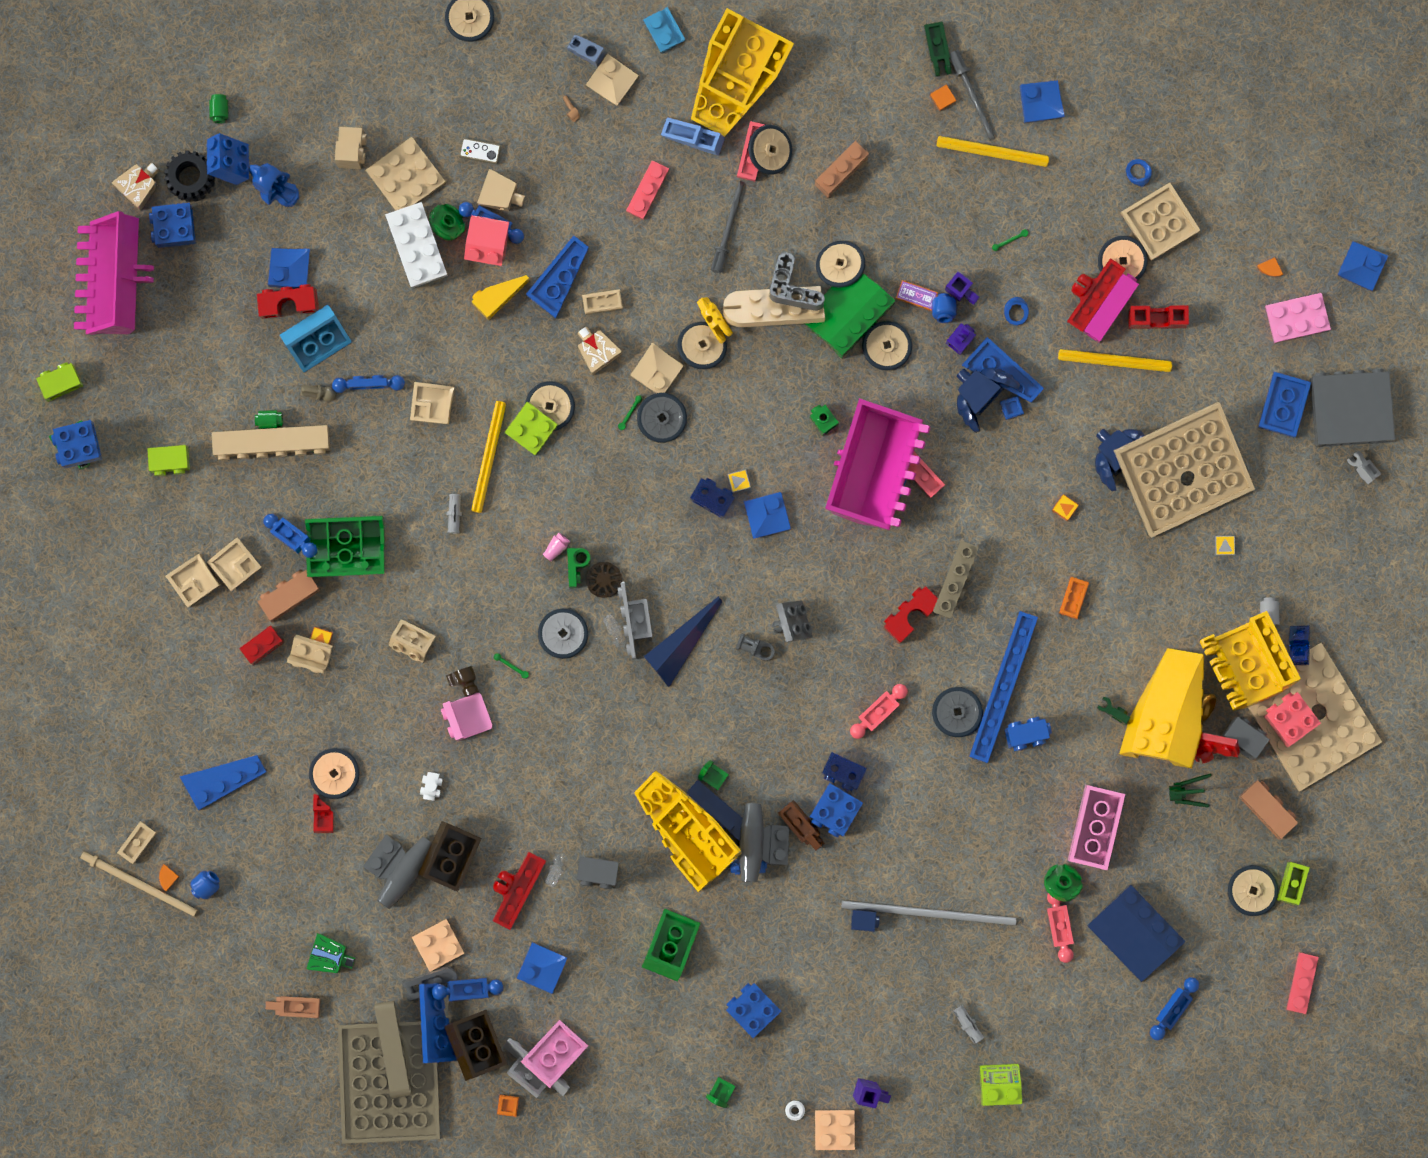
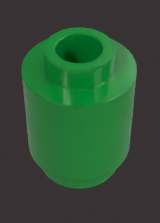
M214 94L209 100V119L213 120V123L222 124L225 123V120L229 119L226 95Z
M277 410L258 411V415H255V426H259V429L283 427L282 412H277Z

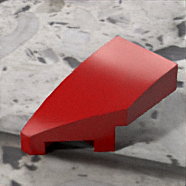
M314 794V833H334L333 811L317 794Z

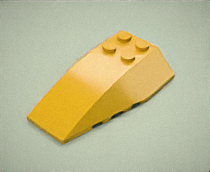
M726 8L709 41L691 120L714 132L721 133L725 137L777 78L795 43Z
M1167 648L1130 715L1120 755L1138 758L1139 755L1170 761L1175 766L1192 769L1202 734L1203 654Z
M653 772L634 792L646 815L651 816L655 831L659 830L663 837L662 843L664 847H668L673 853L670 856L672 861L697 892L701 891L742 854L738 846L710 814L659 772Z

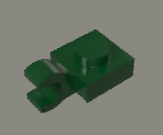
M1103 697L1102 700L1107 703V706L1102 708L1098 705L1097 709L1126 725L1130 719L1127 716L1128 712L1121 707L1117 709L1112 707L1111 700Z

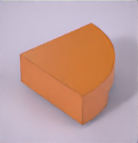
M1275 257L1257 265L1258 269L1268 276L1279 277L1283 275Z
M163 864L159 873V881L162 888L167 892L179 876Z

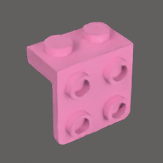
M475 693L454 702L448 701L443 703L444 708L441 709L444 720L448 719L450 727L447 728L450 737H455L457 742L492 728V722L480 693Z

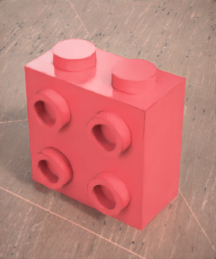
M1290 692L1281 698L1283 702L1278 706L1276 704L1266 709L1268 713L1264 716L1286 747H1290L1321 724L1298 692L1294 694Z

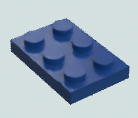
M1273 372L1258 428L1295 438L1311 382Z

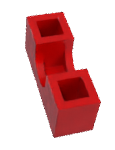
M310 284L300 285L297 289L282 287L281 291L273 292V289L262 290V293L257 294L259 317L262 319L282 317L281 307L286 301L290 300L295 302L296 311L299 314L315 313L319 310L317 289L311 287Z
M1176 305L1167 308L1130 306L1128 310L1129 329L1187 328L1189 325L1188 305Z
M926 586L923 589L919 587L912 594L914 598L909 602L905 600L898 607L900 611L895 616L891 614L884 621L886 625L883 628L899 644L914 630L907 620L910 612L920 611L926 617L933 612L938 598Z

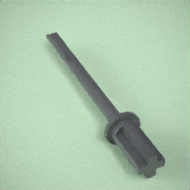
M959 49L952 51L949 54L957 72L956 77L961 75L989 139L992 140L995 136L966 74L970 69H967Z
M739 181L720 247L716 246L714 248L716 251L710 269L714 273L721 274L726 255L729 253V250L726 249V244L744 186V182Z

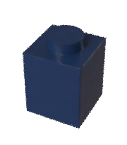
M852 910L851 930L875 932V928H879L880 917L876 916V912Z

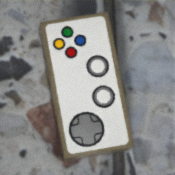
M463 138L459 157L497 165L501 145Z

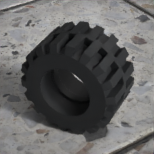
M186 150L184 154L182 152L177 153V157L173 155L171 163L167 162L166 166L168 168L164 171L166 175L165 181L171 192L180 200L185 199L186 202H191V200H194V202L199 201L198 198L200 197L204 199L206 197L205 194H210V188L214 187L215 184L213 181L215 177L207 174V159L202 154L199 155L196 151L191 153L189 150ZM187 167H196L200 170L199 180L189 186L181 184L179 176L182 170Z

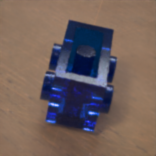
M701 478L690 497V501L724 519L735 500V497L732 496L733 492L724 487L723 489L716 487L717 483L709 478H706V480ZM707 490L708 493L703 494L702 491ZM719 500H724L725 503H724V504H720L718 501H719Z
M831 752L821 774L824 775L826 781L833 784L835 781L842 783V788L852 792L853 789H858L867 768ZM836 766L838 768V771L833 772L831 770V767ZM849 774H854L855 780H850Z

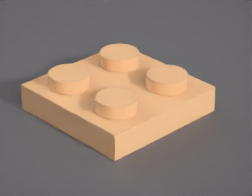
M447 919L412 937L430 972L465 954Z
M815 1110V1150H855L854 1110Z

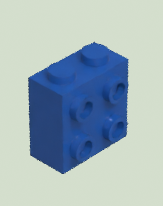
M221 133L208 138L207 174L235 185L248 180L249 144Z
M190 203L152 207V213H149L150 224H153L154 231H151L152 243H155L158 248L196 244L193 209Z
M87 420L53 429L54 434L51 435L53 445L57 446L58 450L56 460L58 465L61 464L64 469L102 460L93 421Z
M1040 717L1028 719L1026 724H1021V721L1010 723L1008 728L1004 730L1008 748H1013L1014 752L1027 748L1028 744H1032L1033 747L1044 745L1046 743L1045 740L1049 739V735L1052 734L1050 723H1046L1045 719L1040 720Z
M829 783L810 815V818L813 819L811 823L819 828L825 826L829 829L828 833L836 838L839 835L843 837L863 802Z
M748 983L740 990L743 994L738 999L734 996L726 1004L728 1006L726 1011L754 1038L781 1010L755 983L752 985Z

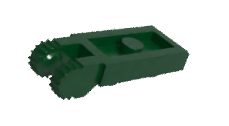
M943 21L925 24L924 31L935 77L940 76L938 61L943 60L945 72L947 75L951 74L950 54Z

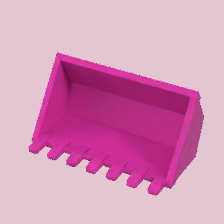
M117 211L90 221V226H78L77 232L79 234H89V242H77V249L89 250V258L76 259V265L88 266V274H76V281L88 282L87 290L75 291V297L87 298V306H75V313L86 314V322H74V329L86 330V334L90 335L130 334L135 330L136 284L154 282V278L149 276L137 277V271H154V266L137 265L139 218Z
M859 398L844 449L837 452L841 459L834 462V466H837L838 469L825 509L834 515L862 525L879 527L885 530H890L891 526L900 527L901 520L893 517L896 510L905 511L906 504L898 501L900 495H910L911 489L903 485L905 479H915L916 473L908 471L910 463L917 465L920 463L921 458L913 455L914 449H924L925 442L918 440L920 432L929 433L930 426L922 424L923 420Z

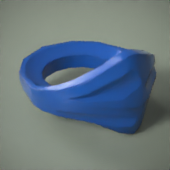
M1135 159L1128 163L1126 175L1131 183L1144 187L1151 178V167L1144 160ZM1135 164L1142 165L1145 168V177L1141 179L1133 177L1130 172L1131 167Z
M1013 297L1008 300L1004 307L1006 320L1016 326L1023 324L1029 315L1028 304L1020 297ZM1012 305H1021V308L1024 310V317L1020 321H1014L1010 318L1009 310L1012 308Z

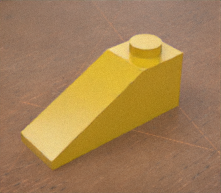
M525 275L487 287L483 291L479 290L473 295L472 304L490 320L530 281L529 277Z

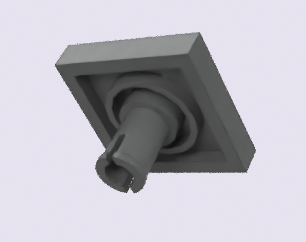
M802 600L776 605L780 618L779 621L772 623V627L779 626L773 629L776 634L783 631L786 642L806 640L813 637L812 628L806 615V607Z

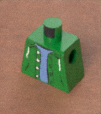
M317 933L306 969L340 973L341 966L353 969L356 958L345 955L347 946Z

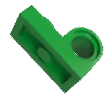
M567 548L569 589L577 588V584H581L580 572H577L576 569L586 568L591 562L590 553L582 548ZM579 554H585L587 560L584 563H578L576 557Z

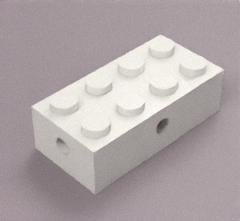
M422 202L385 214L411 288L448 276Z

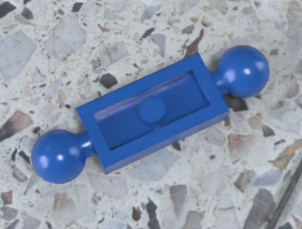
M463 202L459 206V213L463 217L473 215L509 222V240L514 244H519L523 241L524 233L520 229L512 230V222L480 205L476 210H474L473 205L469 202Z
M374 375L372 379H364V376H354L353 379L348 381L343 378H336L332 382V388L337 393H342L346 389H385L388 387L399 391L405 385L403 377L395 375L388 380L383 375Z
M267 514L264 517L263 523L265 527L271 529V534L294 552L299 554L302 550L303 555L307 558H312L317 554L316 545L309 542L311 539L282 517L279 520L275 514Z
M1187 978L1184 981V989L1182 990L1178 987L1168 1003L1160 1011L1156 1018L1160 1023L1150 1029L1152 1039H1163L1165 1028L1171 1030L1193 1000L1189 996L1190 993H1194L1199 989V982L1196 978Z
M487 978L448 981L447 988L441 984L435 985L432 989V996L437 1000H442L448 995L449 1001L488 998V992L493 995H499L503 991V983L495 979L487 984Z

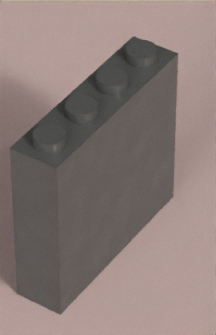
M1374 369L1372 373H1365L1364 370L1353 371V374H1345V371L1334 372V375H1326V373L1322 372L1315 373V376L1310 378L1315 447L1389 443L1395 440L1389 371L1384 372L1383 369Z

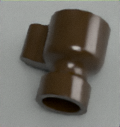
M472 666L446 675L449 686H463L464 697L479 692L477 685L474 684L476 676Z

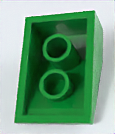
M664 909L642 968L678 982L700 923Z

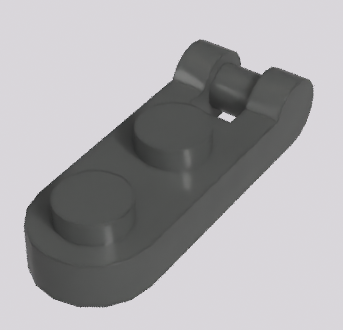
M443 967L414 978L405 979L401 983L403 988H406L407 1000L411 1001L420 998L419 990H414V985L440 983L447 988L448 981H457V974L453 968Z

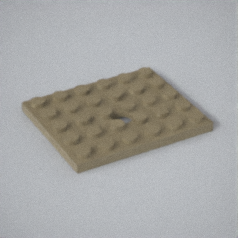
M421 1021L399 1022L411 1095L392 1099L390 1095L378 1024L338 1025L342 1144L441 1139L438 1062L423 1063Z

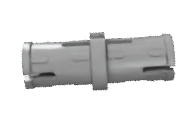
M449 494L447 533L450 534L460 533L459 525L462 512H460L461 495Z
M963 1005L952 1011L960 1021L962 1030L966 1031L973 1044L984 1038L975 1024L976 1021L969 1016Z

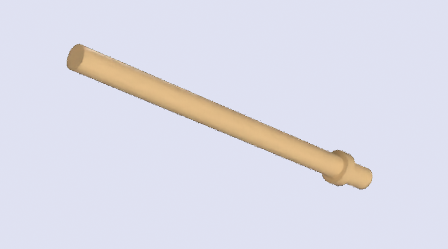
M86 852L82 853L81 859L90 863V866H96L192 916H195L197 913V909L98 859V856H92Z

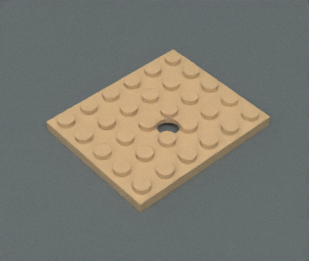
M1219 402L1113 450L1148 535L1151 538L1255 490ZM1186 471H1191L1194 474L1193 483L1190 485H1183L1181 483V475Z
M1322 643L1308 650V662L1306 664H1294L1301 678L1300 681L1284 692L1248 707L1260 729L1267 733L1266 737L1270 739L1268 741L1299 792L1382 743ZM1290 692L1292 694L1298 692L1311 710L1314 705H1322L1326 710V715L1323 719L1319 720L1321 722L1320 725L1290 747H1286L1264 716L1268 713L1266 709L1273 704L1280 705L1283 702L1281 698Z

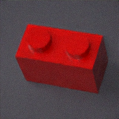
M270 625L239 649L250 664L254 666L282 645L284 641Z

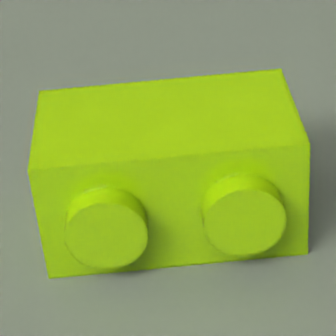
M72 363L60 364L57 366L58 369L52 372L50 370L44 371L40 374V377L36 378L46 401L49 402L83 387L76 368Z
M186 445L147 448L149 472L154 473V476H165L166 472H174L175 475L185 474L186 470H190L189 450Z
M1292 862L1287 863L1277 898L1278 901L1295 906L1300 905L1310 867Z

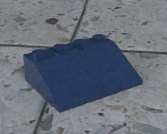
M1128 885L1087 925L1141 982L1186 942L1132 885Z

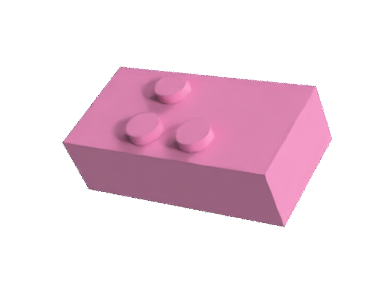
M1085 785L1068 861L1108 870L1125 794Z

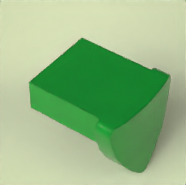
M709 760L701 769L698 780H703L716 790H719L729 774L714 765L712 760Z
M718 1077L710 1094L707 1093L706 1098L717 1106L727 1108L729 1105L727 1102L735 1085Z

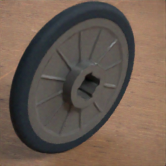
M652 394L639 406L637 412L638 427L645 437L654 442H670L679 437L685 429L687 423L686 409L683 403L672 394ZM661 413H664L667 417L663 422H660L657 418Z
M952 687L938 695L933 704L932 716L934 723L944 734L951 737H964L973 733L978 728L982 720L983 709L979 698L972 691L963 687ZM960 708L962 715L955 716L953 710Z

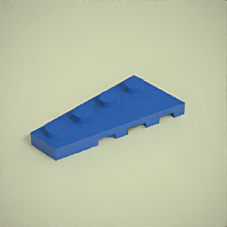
M573 236L526 293V296L556 319L589 247Z
M988 337L962 364L963 367L973 372L994 367L1013 375L1014 379L1020 383V389L998 384L1031 403L1044 389Z
M258 755L183 775L180 778L197 809L201 810L267 773Z
M440 983L419 984L423 1063L457 1061L444 1027L450 1024L444 1012L446 1008L444 999L437 1000L432 996L433 987Z

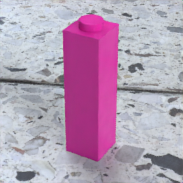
M1122 274L1083 333L1098 343L1102 340L1139 284L1136 283L1137 279L1130 274Z

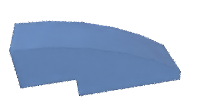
M671 118L666 119L661 133L662 137L718 156L725 139L721 133Z

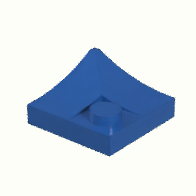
M1058 80L1020 85L1024 123L1065 117Z
M1353 241L1338 276L1373 291L1388 256Z
M272 248L268 287H292V289H297L300 285L307 284L310 249Z
M782 492L744 501L753 539L791 529Z
M532 943L517 979L553 994L567 957Z

